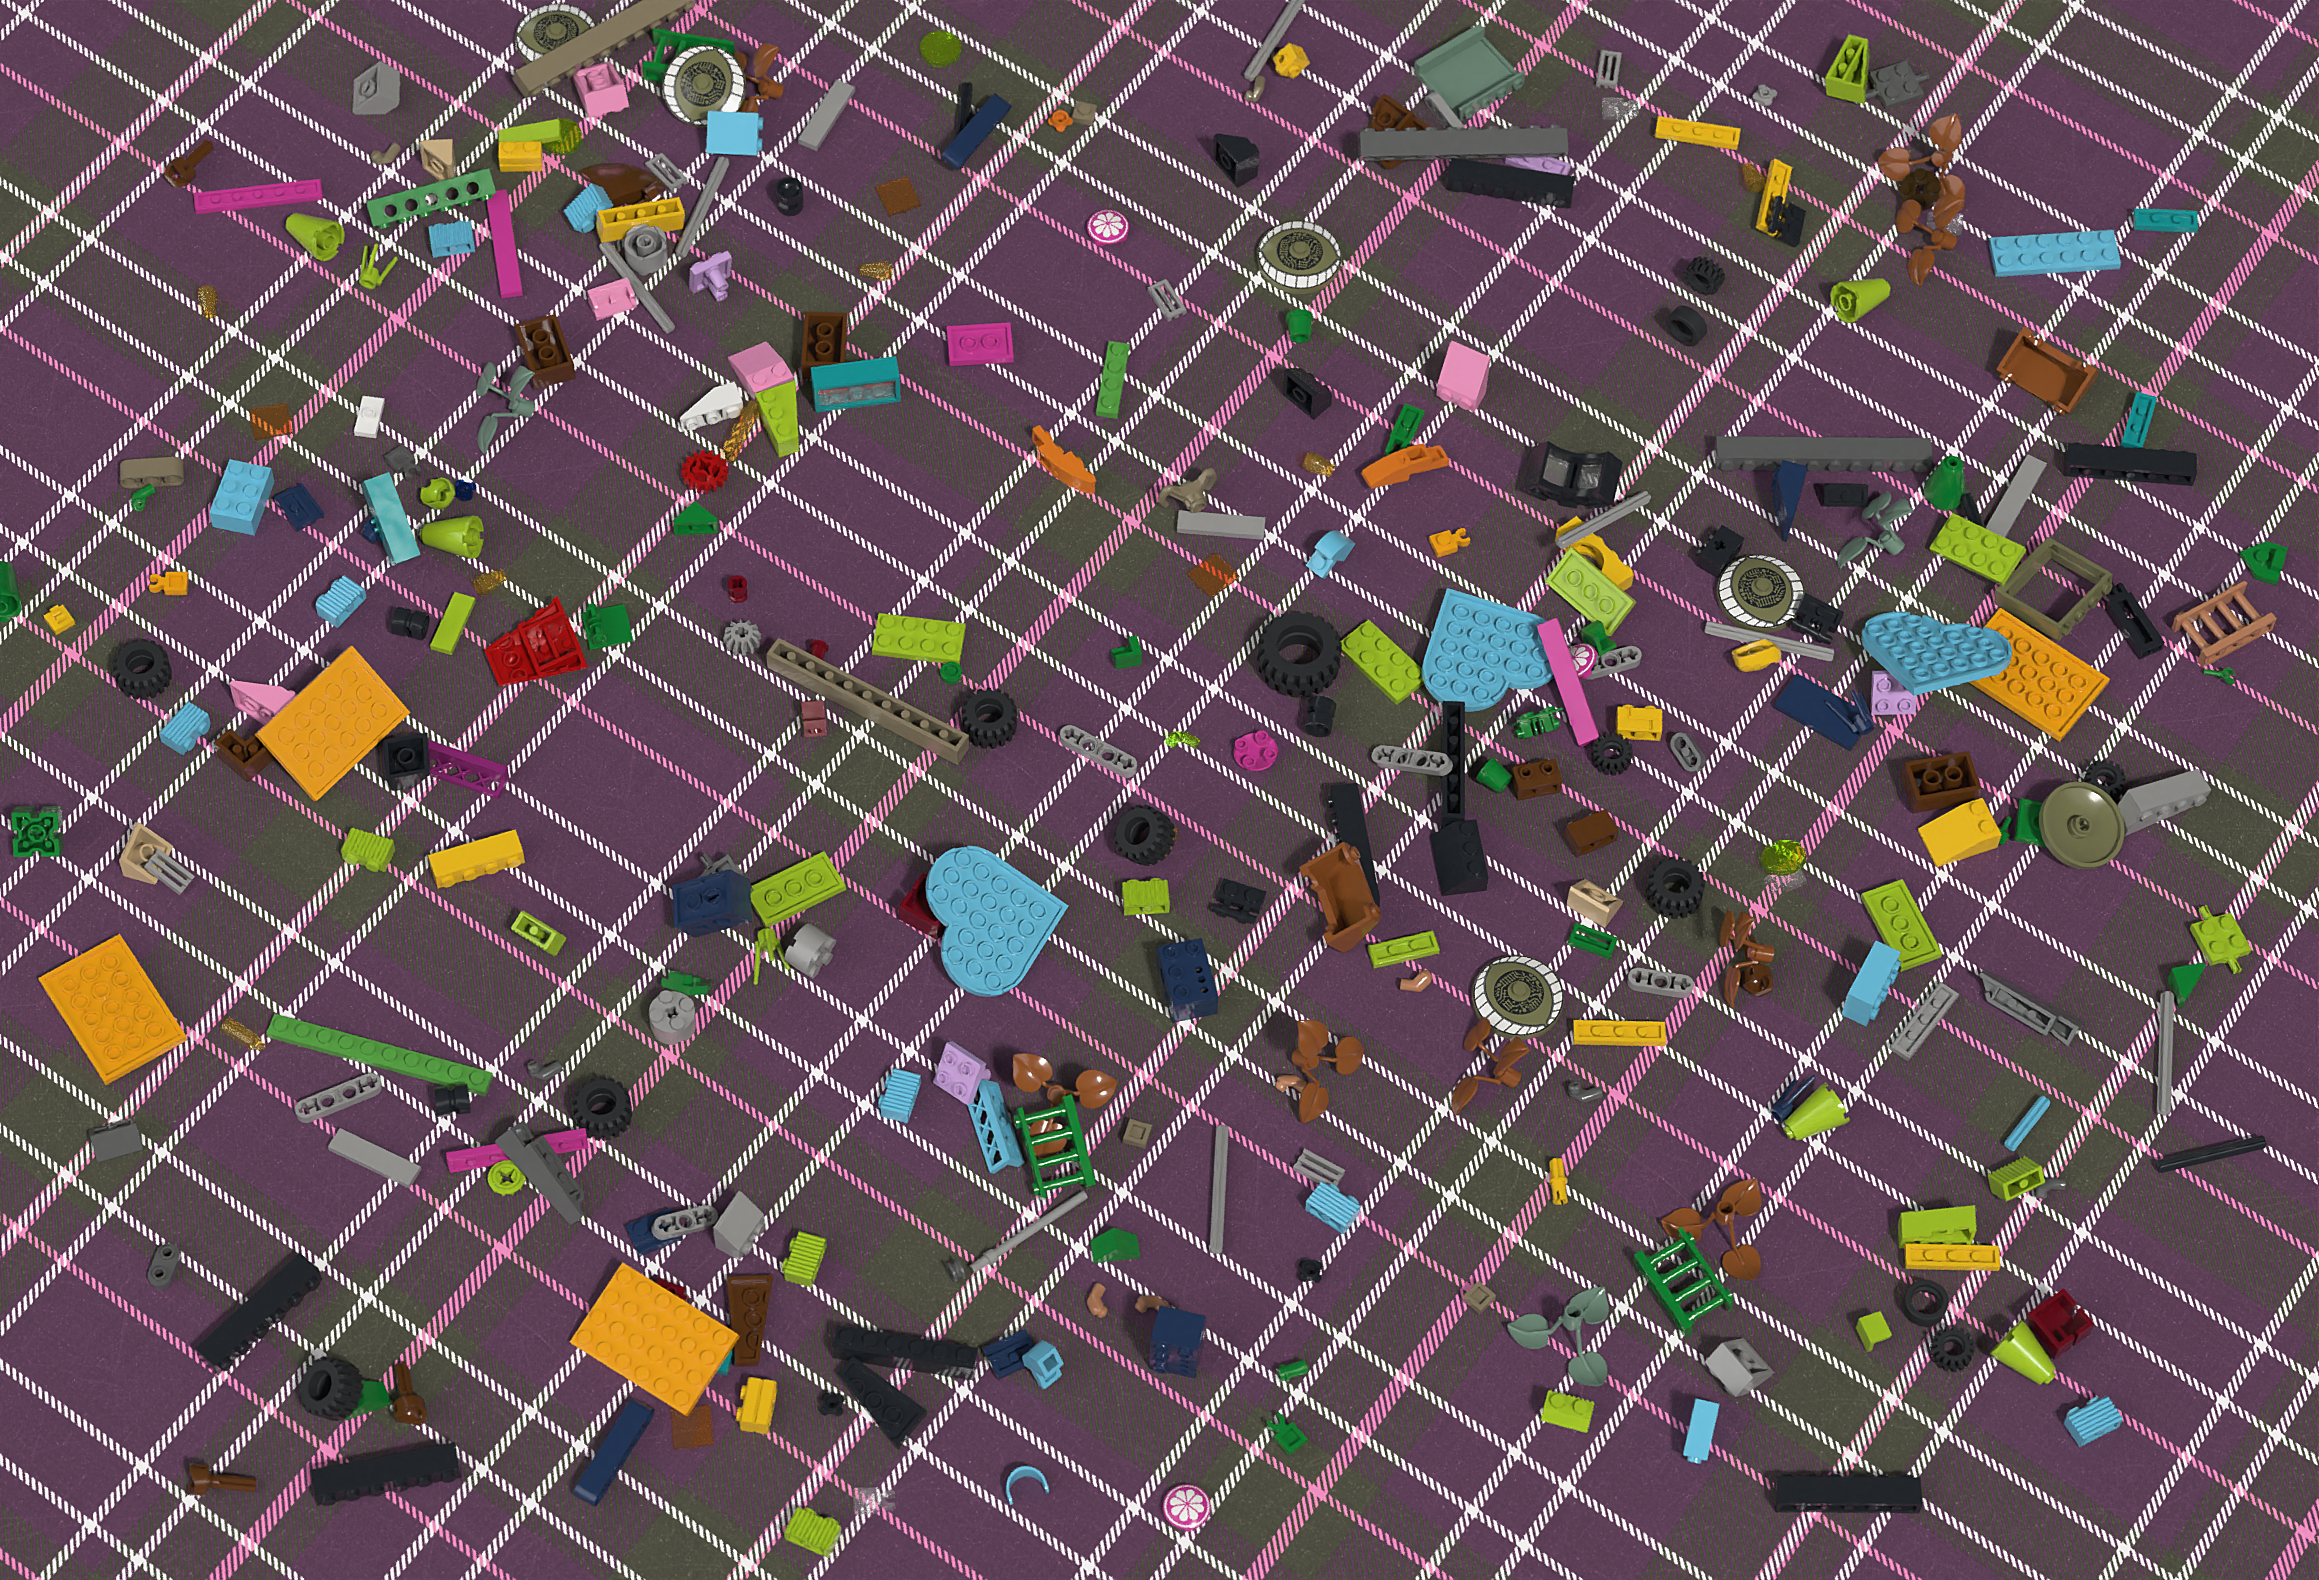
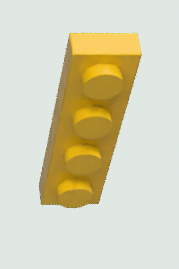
M1658 116L1655 138L1737 150L1740 129Z
M1773 159L1770 162L1756 224L1757 229L1772 237L1778 231L1774 234L1768 232L1769 226L1767 222L1772 213L1770 209L1771 204L1775 200V196L1778 195L1783 197L1782 203L1784 204L1792 167L1777 159Z
M1573 1020V1044L1665 1046V1022Z
M1905 1244L1904 1246L1905 1269L2000 1270L1999 1246Z

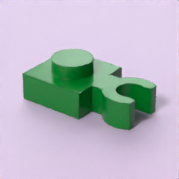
M1278 1412L1276 1419L1280 1423L1275 1425L1270 1420H1267L1266 1426L1271 1432L1277 1433L1274 1435V1440L1288 1456H1291L1308 1442V1438L1293 1422L1286 1425L1284 1416Z

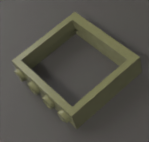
M2047 537L2010 575L2005 585H2000L1995 590V605L2059 642L2064 635L2067 636L2077 622H2081L2084 619L2086 613L2091 608L2093 609L2097 606L2104 594L2107 595L2113 587L2112 573L2052 538ZM2050 559L2096 584L2059 623L2013 597Z

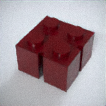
M922 873L913 885L912 892L909 891L898 906L899 920L938 940L947 927L937 919L929 906L926 896V880L928 875Z
M2064 1288L2030 1311L2025 1319V1323L2037 1341L2053 1360L2068 1351L2071 1345L2075 1346L2088 1337L2095 1324L2082 1308L2077 1310L2074 1319L2071 1318L2077 1303Z

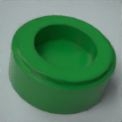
M956 662L943 664L940 669L941 680L950 685L958 683L962 679L961 666Z

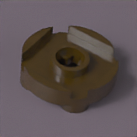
M1918 168L1903 179L1898 190L1903 203L1907 200H1915L1920 203L1925 211L1935 206L1941 197L1942 186L1934 173ZM1919 187H1924L1925 192L1923 194L1920 192L1916 194Z

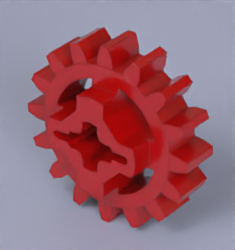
M702 450L699 455L693 452V458L686 457L687 463H682L683 470H681L684 484H689V490L696 488L697 494L701 490H705V493L708 494L710 489L717 492V486L724 487L723 481H728L729 471L726 459L721 460L720 453L714 456L713 450L709 454H705V450Z

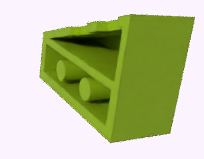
M1848 35L1825 77L1826 93L1828 96L1865 104L1870 57L1868 39Z
M795 380L755 393L756 409L778 457L798 452L799 437Z
M1975 1205L1907 1211L1901 1213L1898 1221L1899 1248H1904L1905 1244L1971 1245L1976 1233Z

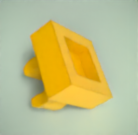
M56 605L49 609V613L43 615L45 621L56 635L75 625L74 619L63 605L59 607Z

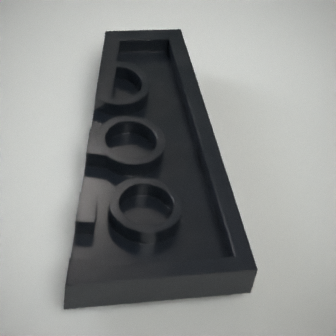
M853 1356L838 1373L839 1379L897 1450L928 1414L926 1409Z

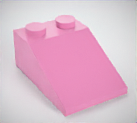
M611 61L593 65L587 69H579L577 74L572 77L583 107L589 117H600L604 113L611 111L619 112L629 107L625 85Z
M767 341L728 357V361L755 407V393L794 381V377L785 361Z
M1451 341L1437 384L1436 396L1444 401L1459 405L1462 409L1475 412L1486 394L1491 357Z
M234 680L229 683L235 707L264 725L297 695L294 691H287L280 686Z

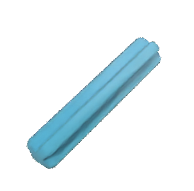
M2045 1096L2038 1098L2005 1140L2004 1146L2007 1149L2015 1151L2049 1107V1099Z

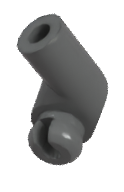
M531 1061L527 1065L529 1075L542 1080H547L563 1071L558 1061L547 1067L541 1066L537 1061Z
M1576 1081L1571 1082L1568 1086L1570 1097L1582 1103L1603 1097L1600 1087L1585 1090Z
M2044 1178L2045 1183L2034 1188L2036 1190V1198L2046 1199L2047 1191L2065 1190L2066 1180Z

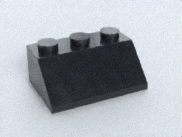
M1476 819L1453 822L1430 836L1442 896L1487 890L1488 873Z

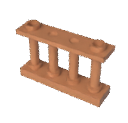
M2245 580L2239 584H2232L2221 594L2186 613H2179L2174 618L2171 628L2172 632L2174 633L2182 628L2185 629L2201 649L2198 663L2202 668L2273 630L2277 618L2272 612L2265 616L2259 615L2243 595L2248 584ZM2236 600L2253 620V623L2247 626L2243 625L2226 604ZM2219 609L2236 631L2231 635H2225L2209 613ZM2201 618L2216 636L2218 642L2213 645L2208 644L2191 623Z

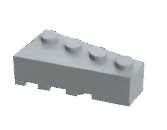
M2196 769L2127 790L2117 805L2124 821V836L2205 803L2211 788L2200 771Z

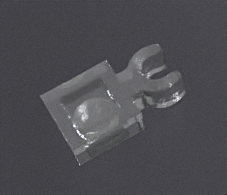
M1602 98V118L1623 120L1624 115L1631 118L1638 117V110L1631 109L1637 108L1638 101L1630 100L1627 103H1623V98Z
M1928 212L1926 220L1933 221L1935 218L1933 212ZM1956 214L1948 226L1945 227L1946 230L1956 236H1961L1964 214ZM1927 221V227L1933 230L1937 228L1934 222Z
M1796 862L1777 869V876L1768 875L1764 878L1763 883H1773L1775 886L1770 887L1769 894H1775L1781 887L1784 888L1785 892L1804 886L1807 879Z
M878 1487L854 1488V1514H878V1507H883L889 1511L894 1510L895 1503H888L886 1499L894 1498L895 1491L886 1490L882 1494H878Z

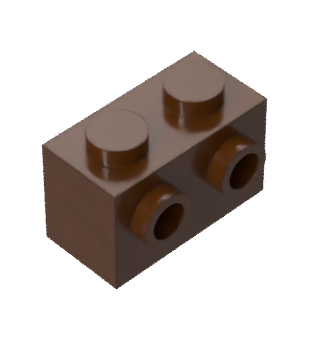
M1542 759L1536 763H1521L1512 767L1511 775L1513 777L1511 781L1517 801L1561 792L1562 778L1556 759Z
M1604 809L1602 811H1594L1583 819H1575L1566 825L1564 837L1576 857H1580L1617 841L1619 830L1608 811Z

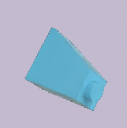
M1695 1398L1683 1455L1688 1456L1687 1461L1701 1464L1702 1460L1707 1461L1719 1404Z

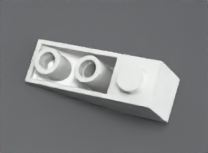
M735 382L713 388L680 417L682 432L695 430L704 425L715 424L718 421L736 418L744 414L743 401Z

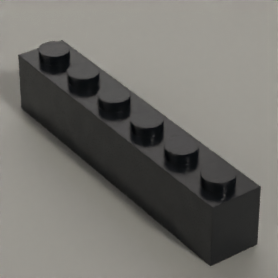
M1451 157L1446 190L1570 209L1576 176Z
M2078 442L2067 443L2064 452V476L2193 486L2197 476V454L2188 451L2153 450L2142 447L2127 448L2123 446H2103L2101 444L2089 445Z
M1463 701L1442 702L1441 753L1449 757L1453 767L1447 775L1441 776V829L1453 822L1465 821V702Z
M1358 784L1333 785L1330 788V794L1326 795L1328 808H1332L1333 814H1330L1331 826L1336 828V833L1334 834L1335 846L1346 842L1358 849L1360 853L1359 861L1374 902L1380 907V895Z
M301 1253L296 1255L195 1348L198 1359L217 1376L229 1370L233 1362L240 1355H245L257 1339H262L268 1333L270 1327L275 1323L281 1322L286 1313L292 1307H297L308 1292L318 1288L322 1281L320 1270Z
M837 1325L833 1343V1358L849 1361L853 1356L865 1364L974 1381L978 1362V1348Z
M455 1442L311 1470L317 1505L331 1506L343 1500L356 1501L360 1497L369 1495L377 1497L389 1491L403 1492L415 1486L428 1487L432 1483L441 1481L449 1483L457 1478H461Z
M1782 1474L1776 1477L1774 1483L1775 1512L1919 1513L1923 1505L1921 1477H1914L1912 1475L1890 1477L1889 1475L1881 1474L1876 1477H1866L1863 1474H1856L1852 1477H1842L1839 1474H1831L1828 1477H1818L1816 1474H1807L1805 1476Z

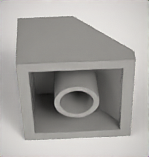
M380 61L355 78L353 113L356 115L386 114L396 108L400 101V71Z
M738 1191L713 1228L716 1248L739 1261L744 1254L747 1255L751 1251L753 1240L756 1236H761L766 1227L764 1214L740 1191Z
M1744 1338L1721 1343L1705 1361L1711 1374L1719 1378L1725 1385L1726 1391L1735 1397L1746 1395L1774 1374L1773 1370Z

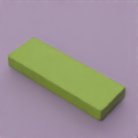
M559 119L499 130V142L541 141L542 143L562 140L561 122Z
M454 592L430 645L432 650L452 655L476 603L474 597Z
M1434 931L1368 945V952L1374 969L1439 954L1440 951Z

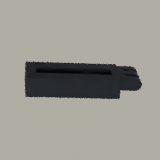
M2122 583L2116 584V588L2113 586L2107 595L2104 594L2103 598L2107 603L2105 610L2139 660L2163 649L2164 640L2131 592L2128 593ZM2125 606L2127 607V609L2129 610V612H2130L2131 615L2133 616L2132 619H2131L2130 617H2129V618L2127 617L2128 611H2127V610H2124L2123 607H2125Z

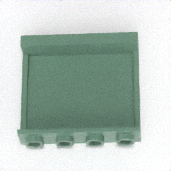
M1481 24L1476 25L1415 61L1414 75L1431 93L1437 92L1460 121L1471 118L1476 112L1488 108L1498 99L1501 100L1510 92L1519 90L1525 81L1526 71L1522 70L1518 73L1484 37L1485 28Z

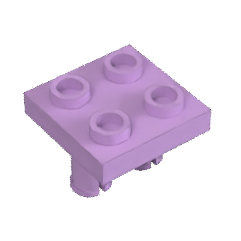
M728 251L716 253L709 260L697 262L690 268L689 288L693 294L709 287L717 302L727 298L728 294L725 290L729 284L725 279L730 277L732 261Z
M1872 671L1871 715L1916 714L1917 695L1913 696L1888 671Z
M950 1041L946 1043L933 1083L968 1105L973 1103L980 1081L983 1079L989 1080L991 1072L989 1069H986L985 1062L955 1042Z

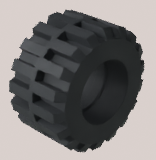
M136 639L132 640L133 643L131 644L127 642L124 644L123 649L119 648L117 650L118 655H114V663H112L113 672L120 691L124 692L127 697L132 695L135 700H138L139 697H142V700H148L147 697L155 698L157 693L162 694L164 687L168 688L170 685L169 680L172 679V670L166 651L163 650L160 644L156 645V642L153 640L147 642V639H142L141 642H137ZM139 666H152L146 673H132Z
M987 688L986 691L982 689L977 690V694L972 692L969 695V699H965L964 706L961 709L962 729L964 733L969 735V742L973 741L977 747L982 745L983 749H987V746H992V749H995L997 745L1002 747L1005 745V741L1010 742L1012 740V735H1015L1017 727V707L1014 705L1013 698H1009V694L1006 692L1002 694L1001 690L997 688L995 691ZM985 714H994L1000 717L998 721L993 723H986L978 718Z
M1145 804L1144 806L1136 805L1135 809L1130 807L1127 813H1122V819L1120 821L1117 820L1116 825L1118 827L1114 829L1113 833L1116 835L1113 839L1114 843L1117 844V850L1123 856L1139 865L1149 866L1150 864H1158V860L1163 861L1165 854H1170V847L1174 846L1175 843L1173 838L1176 837V832L1173 831L1175 827L1170 822L1171 819L1157 809ZM1150 827L1147 839L1139 844L1142 832Z
M1669 857L1668 861L1665 859L1660 860V863H1656L1649 874L1646 888L1647 900H1650L1649 905L1651 908L1656 907V913H1664L1663 917L1668 918V915L1673 916V919H1678V916L1685 918L1688 913L1692 915L1695 909L1699 908L1705 889L1703 872H1699V867L1697 864L1693 866L1691 860L1683 861V857H1678V860L1674 859V857ZM1678 883L1684 886L1687 891L1674 893L1669 891L1664 885Z
M605 1076L600 1077V1080H595L594 1077L590 1079V1083L584 1082L581 1084L582 1089L578 1088L576 1090V1096H573L572 1100L576 1126H579V1129L585 1128L587 1137L591 1139L594 1136L597 1141H600L601 1138H605V1141H608L611 1136L619 1137L620 1131L624 1133L627 1130L626 1125H630L632 1117L631 1099L627 1088H623V1084L620 1081L615 1083L614 1078L609 1077L608 1080H605ZM602 1102L615 1106L610 1113L605 1115H596L590 1111L594 1105Z
M329 1356L320 1357V1360H314L313 1365H309L306 1368L307 1372L303 1373V1380L299 1385V1388H301L299 1398L302 1399L301 1405L305 1407V1411L311 1413V1415L333 1421L344 1420L347 1415L350 1416L353 1413V1409H357L358 1401L363 1395L361 1390L364 1389V1384H361L363 1377L359 1374L360 1370L358 1367H354L355 1365L350 1362Z

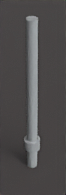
M1081 1191L995 1249H989L983 1253V1257L969 1265L972 1273H976L988 1264H994L999 1260L998 1257L1088 1199L1086 1193Z

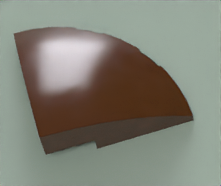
M1383 93L1371 113V127L1368 128L1375 129V131H1383L1386 128H1395L1396 131H1404L1405 128H1417V131H1425V128L1430 126L1415 117L1412 111ZM1389 160L1379 162L1385 168L1390 170L1405 162L1406 160Z
M602 163L579 170V173L588 185L592 183L604 188V191L612 201L613 206L611 208H617L626 203L628 206L634 205L640 200L645 199L642 190L657 181L656 189L658 193L666 189L664 184L653 174L629 164Z

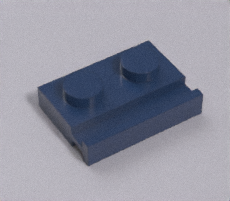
M302 482L299 483V486L292 487L274 497L275 503L297 532L315 523L317 519L325 517L324 512Z
M670 1208L626 1225V1230L637 1251L638 1257L682 1240V1236L660 1240L652 1234L651 1228L655 1220L660 1216L671 1214ZM660 1224L658 1228L663 1229L666 1232V1230L670 1226L663 1227V1225Z
M1023 1329L984 1347L983 1353L997 1380H1000L1026 1368L1022 1356L1033 1348L1034 1344L1031 1338H1029L1026 1329Z

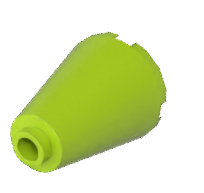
M293 213L286 220V230L318 260L327 261L332 259L339 252L336 250L338 245H342L344 242L345 233L343 226L336 221L300 213Z
M1882 278L1841 281L1832 287L1830 294L1832 307L1836 306L1838 310L1836 315L1843 322H1855L1889 297L1890 285Z
M471 515L426 523L420 530V538L425 545L467 559L477 558L481 553L484 539H480V532H484L480 517Z
M1827 1083L1821 1084L1784 1121L1786 1126L1783 1127V1130L1790 1140L1794 1138L1796 1141L1850 1122V1118L1845 1119L1843 1115L1847 1111L1833 1089L1828 1092L1825 1088L1828 1086Z
M2019 1321L1990 1352L1995 1359L2039 1385L2043 1382L2047 1385L2056 1376L2053 1372L2056 1367L2027 1324L2023 1321Z

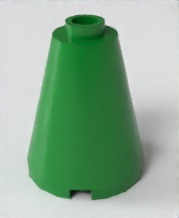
M1956 456L1945 457L1926 480L1923 489L1924 498L1927 502L1929 501L1933 504L1935 509L1951 511L1957 509L1962 504L1961 496L1967 493L1962 460Z
M0 561V622H8L10 618L20 615L22 601L14 566L9 562Z

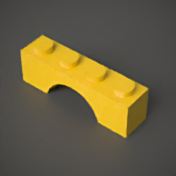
M1577 516L1557 529L1555 542L1560 535L1585 522L1581 521ZM1592 533L1563 549L1567 552L1570 547H1574L1581 554L1595 559L1599 563L1601 571L1622 590L1625 591L1632 586L1634 577L1632 569L1625 565L1618 555L1604 544L1600 536Z

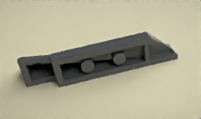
M1988 970L1980 973V978H1982L1986 990L1985 996L1989 1003L2045 1036L2051 1032L2065 1045L2070 1046L2085 1024L2082 1020Z
M523 1120L495 1140L503 1152L570 1225L584 1216L580 1209V1202L584 1199L583 1190L543 1135L534 1139Z

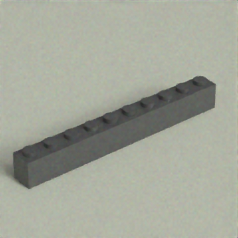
M1532 125L1528 126V129H1520V126H1509L1507 129L1490 126L1487 129H1479V127L1472 126L1467 127L1466 130H1458V127H1447L1445 130L1429 127L1425 128V131H1417V128H1405L1404 131L1386 128L1383 131H1375V129L1368 128L1363 129V132H1360L1357 136L1358 161L1451 159V157L1459 159L1565 157L1568 154L1567 128H1561V125H1551L1549 128Z
M1716 436L1714 445L1715 470L1774 471L1776 467L1780 468L1782 460L1808 466L1807 470L1811 472L1821 470L1831 472L1916 471L1921 473L1930 471L1933 461L1931 438Z

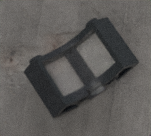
M1546 441L1532 448L1523 489L1541 500L1546 501L1549 498L1558 501L1559 506L1577 508V505H1588L1589 509L1607 507L1614 503L1623 462L1609 451L1598 454H1581L1562 449Z

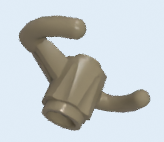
M1207 468L1202 471L1198 479L1193 482L1186 481L1179 487L1171 484L1166 485L1159 493V504L1163 508H1167L1169 502L1166 500V497L1170 495L1183 501L1186 508L1192 513L1200 512L1207 506V499L1203 494L1204 489L1210 490L1216 481L1217 474L1215 470Z

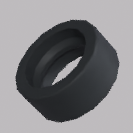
M1678 306L1666 319L1668 331L1683 345L1695 346L1707 334L1708 328L1703 317L1688 306Z
M1924 1279L1913 1282L1907 1288L1902 1301V1310L1906 1318L1920 1327L1937 1325L1943 1320L1949 1306V1297L1946 1290L1939 1283ZM1919 1292L1933 1295L1939 1302L1938 1311L1933 1314L1918 1312L1912 1305L1913 1296Z

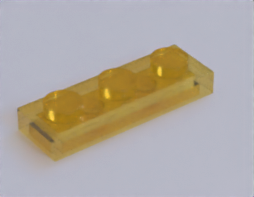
M750 400L747 407H743L740 413L739 423L734 424L731 432L732 436L729 441L725 442L723 447L727 463L734 465L759 416L758 402Z

